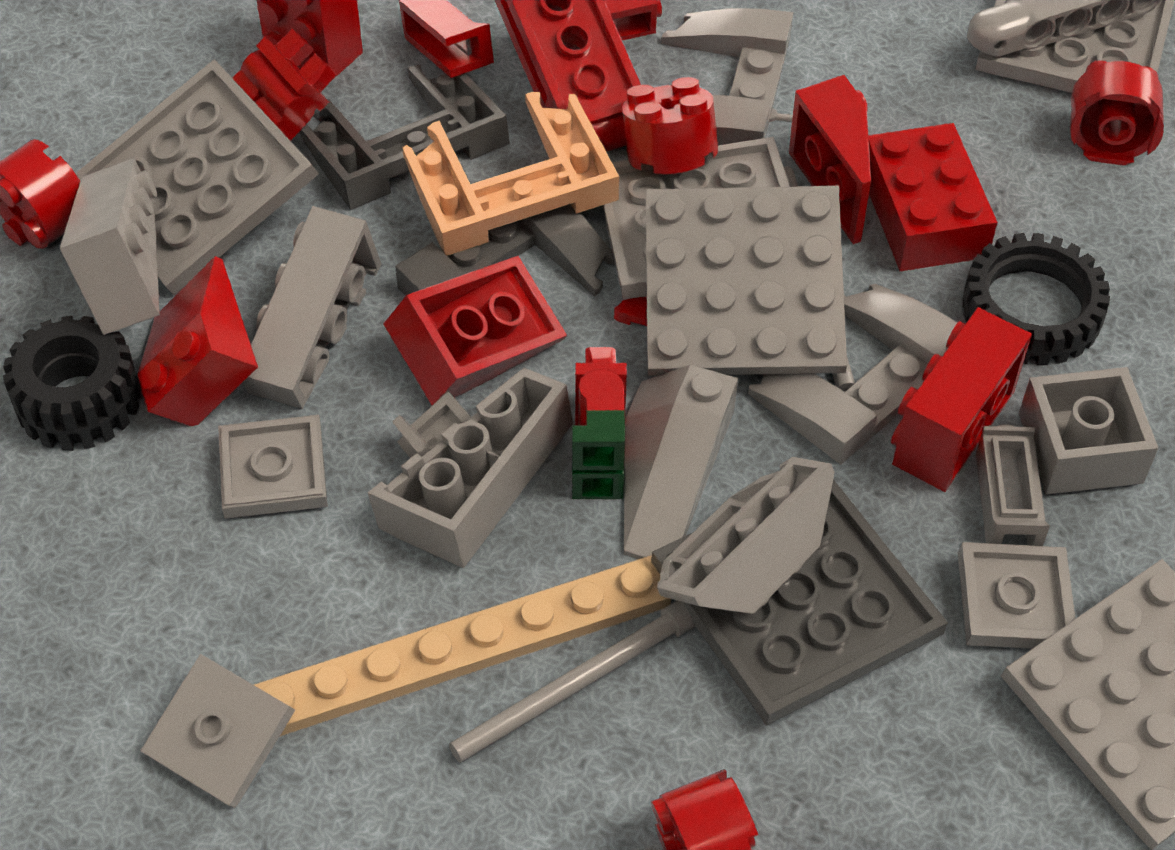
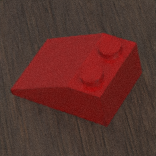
M841 75L795 91L789 154L812 186H839L841 228L854 245L862 240L871 184L867 121L868 107L863 93L860 90H855L846 76Z
M214 256L160 311V315L154 318L137 374L147 410L150 413L189 426L198 425L258 368L223 259Z
M519 256L410 293L404 297L383 323L431 405L436 403L448 391L454 397H457L559 343L567 336Z

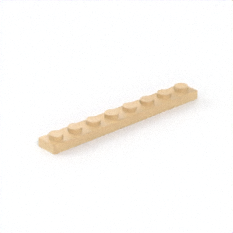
M650 555L254 684V686L295 709L280 735L282 736L664 609L671 604V599L661 596L657 589L660 574L651 563L652 556Z

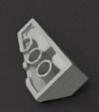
M687 365L641 381L625 418V555L638 559L652 556V551L686 536L734 414L738 378L694 365Z

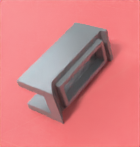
M1012 425L983 427L976 451L986 543L1002 544L1005 534L1026 535L1027 545L1043 546L1050 525L1045 521L1034 442L1035 427H1015Z

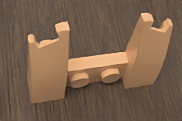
M540 92L525 94L527 107L549 160L470 184L440 121L433 122L427 127L428 136L434 142L417 156L408 145L402 148L404 159L421 203L445 255L448 256L488 243V230L568 204L572 205L577 214L619 200V175L575 94H569L568 109L542 108L540 105Z

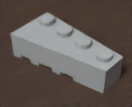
M135 158L81 178L60 245V250L103 335L160 315L154 198L157 197V191L147 170L141 172Z
M312 206L306 221L300 222L297 226L293 240L294 249L288 262L282 263L277 271L275 279L276 289L270 303L263 305L258 314L257 332L251 343L258 368L243 381L246 390L250 394L303 409L329 362V351L325 349L328 343H338L347 329V308L350 304L359 306L366 294V289L362 288L366 274L376 276L382 265L366 220Z
M522 368L477 404V413L459 425L456 423L452 424L440 434L442 441L422 457L416 453L401 465L403 472L386 485L381 481L367 492L378 528L406 543L464 568L572 426L573 419L566 384L527 368Z

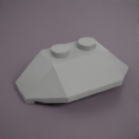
M791 457L780 464V471L760 477L728 498L663 561L660 581L657 584L660 595L700 607L754 614L768 602L769 598L792 574L796 573L803 563L820 547L835 473L832 464Z

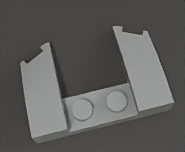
M727 8L687 13L684 16L685 23L676 31L667 30L663 33L661 44L740 57L730 95H712L714 98L718 145L766 137L791 37L794 12L750 8Z
M877 284L869 285L868 291L847 297L844 295L845 316L893 350L845 392L816 374H764L761 384H750L748 394L841 465L898 415L899 405L910 387L919 389L924 382L922 376L933 355L937 353L943 356L948 349L946 348V343L957 322L912 297Z

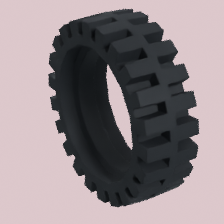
M1024 233L1014 234L1012 242L1004 236L996 240L995 246L989 243L982 249L981 255L977 254L970 267L962 298L963 315L967 323L979 307L1032 333L1023 364H1028L1030 356L1036 358L1037 365H1048L1051 356L1056 364L1067 362L1069 355L1074 359L1082 355L1085 347L1089 349L1095 342L1107 314L1110 296H1108L1110 287L1109 282L1104 281L1105 273L1101 266L1093 268L1095 259L1089 253L1079 257L1081 249L1079 246L1071 243L1065 249L1061 247L1063 239L1053 236L1051 243L1044 242V234L1033 233L1031 241H1027ZM1028 271L1048 275L1065 284L1078 297L1081 304V313L1077 318L1061 325L1039 326L1024 323L1006 314L993 301L989 287L996 279L1008 273Z

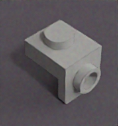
M448 391L414 423H408L401 415L392 422L403 435L397 443L411 458L416 453L421 457L442 441L440 435L454 423L459 425L471 418V415Z

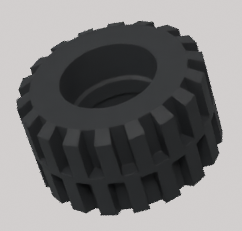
M63 316L59 322L52 323L50 319L40 323L42 328L36 331L29 329L22 335L24 341L15 342L9 351L12 357L5 358L3 365L5 375H3V379L21 428H25L30 438L37 440L40 437L42 445L53 448L56 442H60L62 450L73 451L74 443H82L84 449L95 447L94 439L102 436L103 440L107 442L115 437L113 429L116 426L124 430L130 424L128 414L136 415L139 408L137 399L141 398V389L129 346L126 345L125 338L119 331L103 335L99 325L95 324L94 317L83 316L80 320H74L73 316ZM89 376L86 380L76 385L56 387L67 379Z

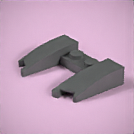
M414 65L407 68L409 78L435 114L365 141L330 99H327L329 103L320 112V115L326 119L313 131L306 124L299 134L317 164L349 209L352 210L391 193L389 179L409 172L402 148L408 145L417 156L434 141L428 136L427 127L433 122L440 121L454 152L462 149L472 160L510 144L506 114L466 73L453 78L444 74L438 78L428 79L422 73L421 65Z
M571 204L488 230V243L448 256L432 242L397 264L395 268L397 287L406 296L519 256L536 245L593 296H596L603 288V281L595 277L602 261L613 266L615 261L612 250L580 213H575Z

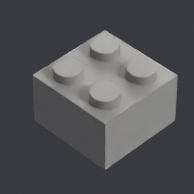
M1128 367L1029 378L1020 407L1019 417L1023 427H1035L1034 442L1038 471L1046 495L1143 484L1158 451V445Z

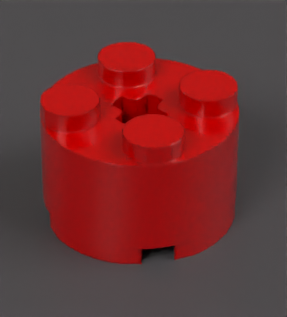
M1098 60L1092 62L1087 66L1086 72L1075 83L1071 94L1070 135L1074 145L1076 143L1083 150V155L1087 159L1101 163L1127 165L1134 162V157L1146 151L1147 155H1149L1158 147L1164 133L1163 90L1158 80L1157 72L1151 67L1127 61L1106 62Z
M682 77L674 80L672 85L658 87L636 85L627 90L628 99L623 103L622 115L628 162L632 167L641 170L642 163L653 165L655 174L683 173L705 165L704 157L709 153L712 154L713 158L718 154L714 98L709 91L699 87L698 79Z
M36 139L28 141L0 161V215L5 221L2 224L3 230L11 240L19 246L28 241L36 248L44 249L64 235L80 180L61 156L55 160L48 157L43 151L49 146Z
M725 769L659 795V799L651 801L652 809L658 822L655 824L656 832L664 850H751V848L756 846L754 837L758 835L754 821L732 777L727 778Z

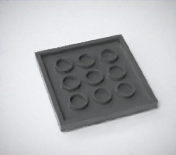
M834 479L820 547L803 563L796 573L792 574L769 598L768 602L754 614L700 607L682 602L688 609L696 628L766 726L943 635L948 624L946 619ZM692 533L652 551L651 563L659 574L663 561Z

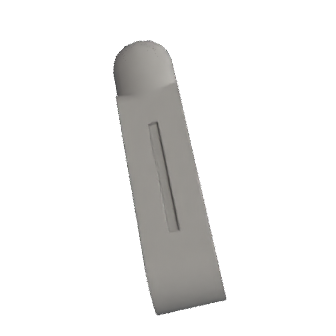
M1006 0L1004 4L976 13L970 20L967 38L981 52L1000 57L1025 48H1038L1145 14L1157 7L1162 0ZM999 41H1003V43L998 48H995V45Z

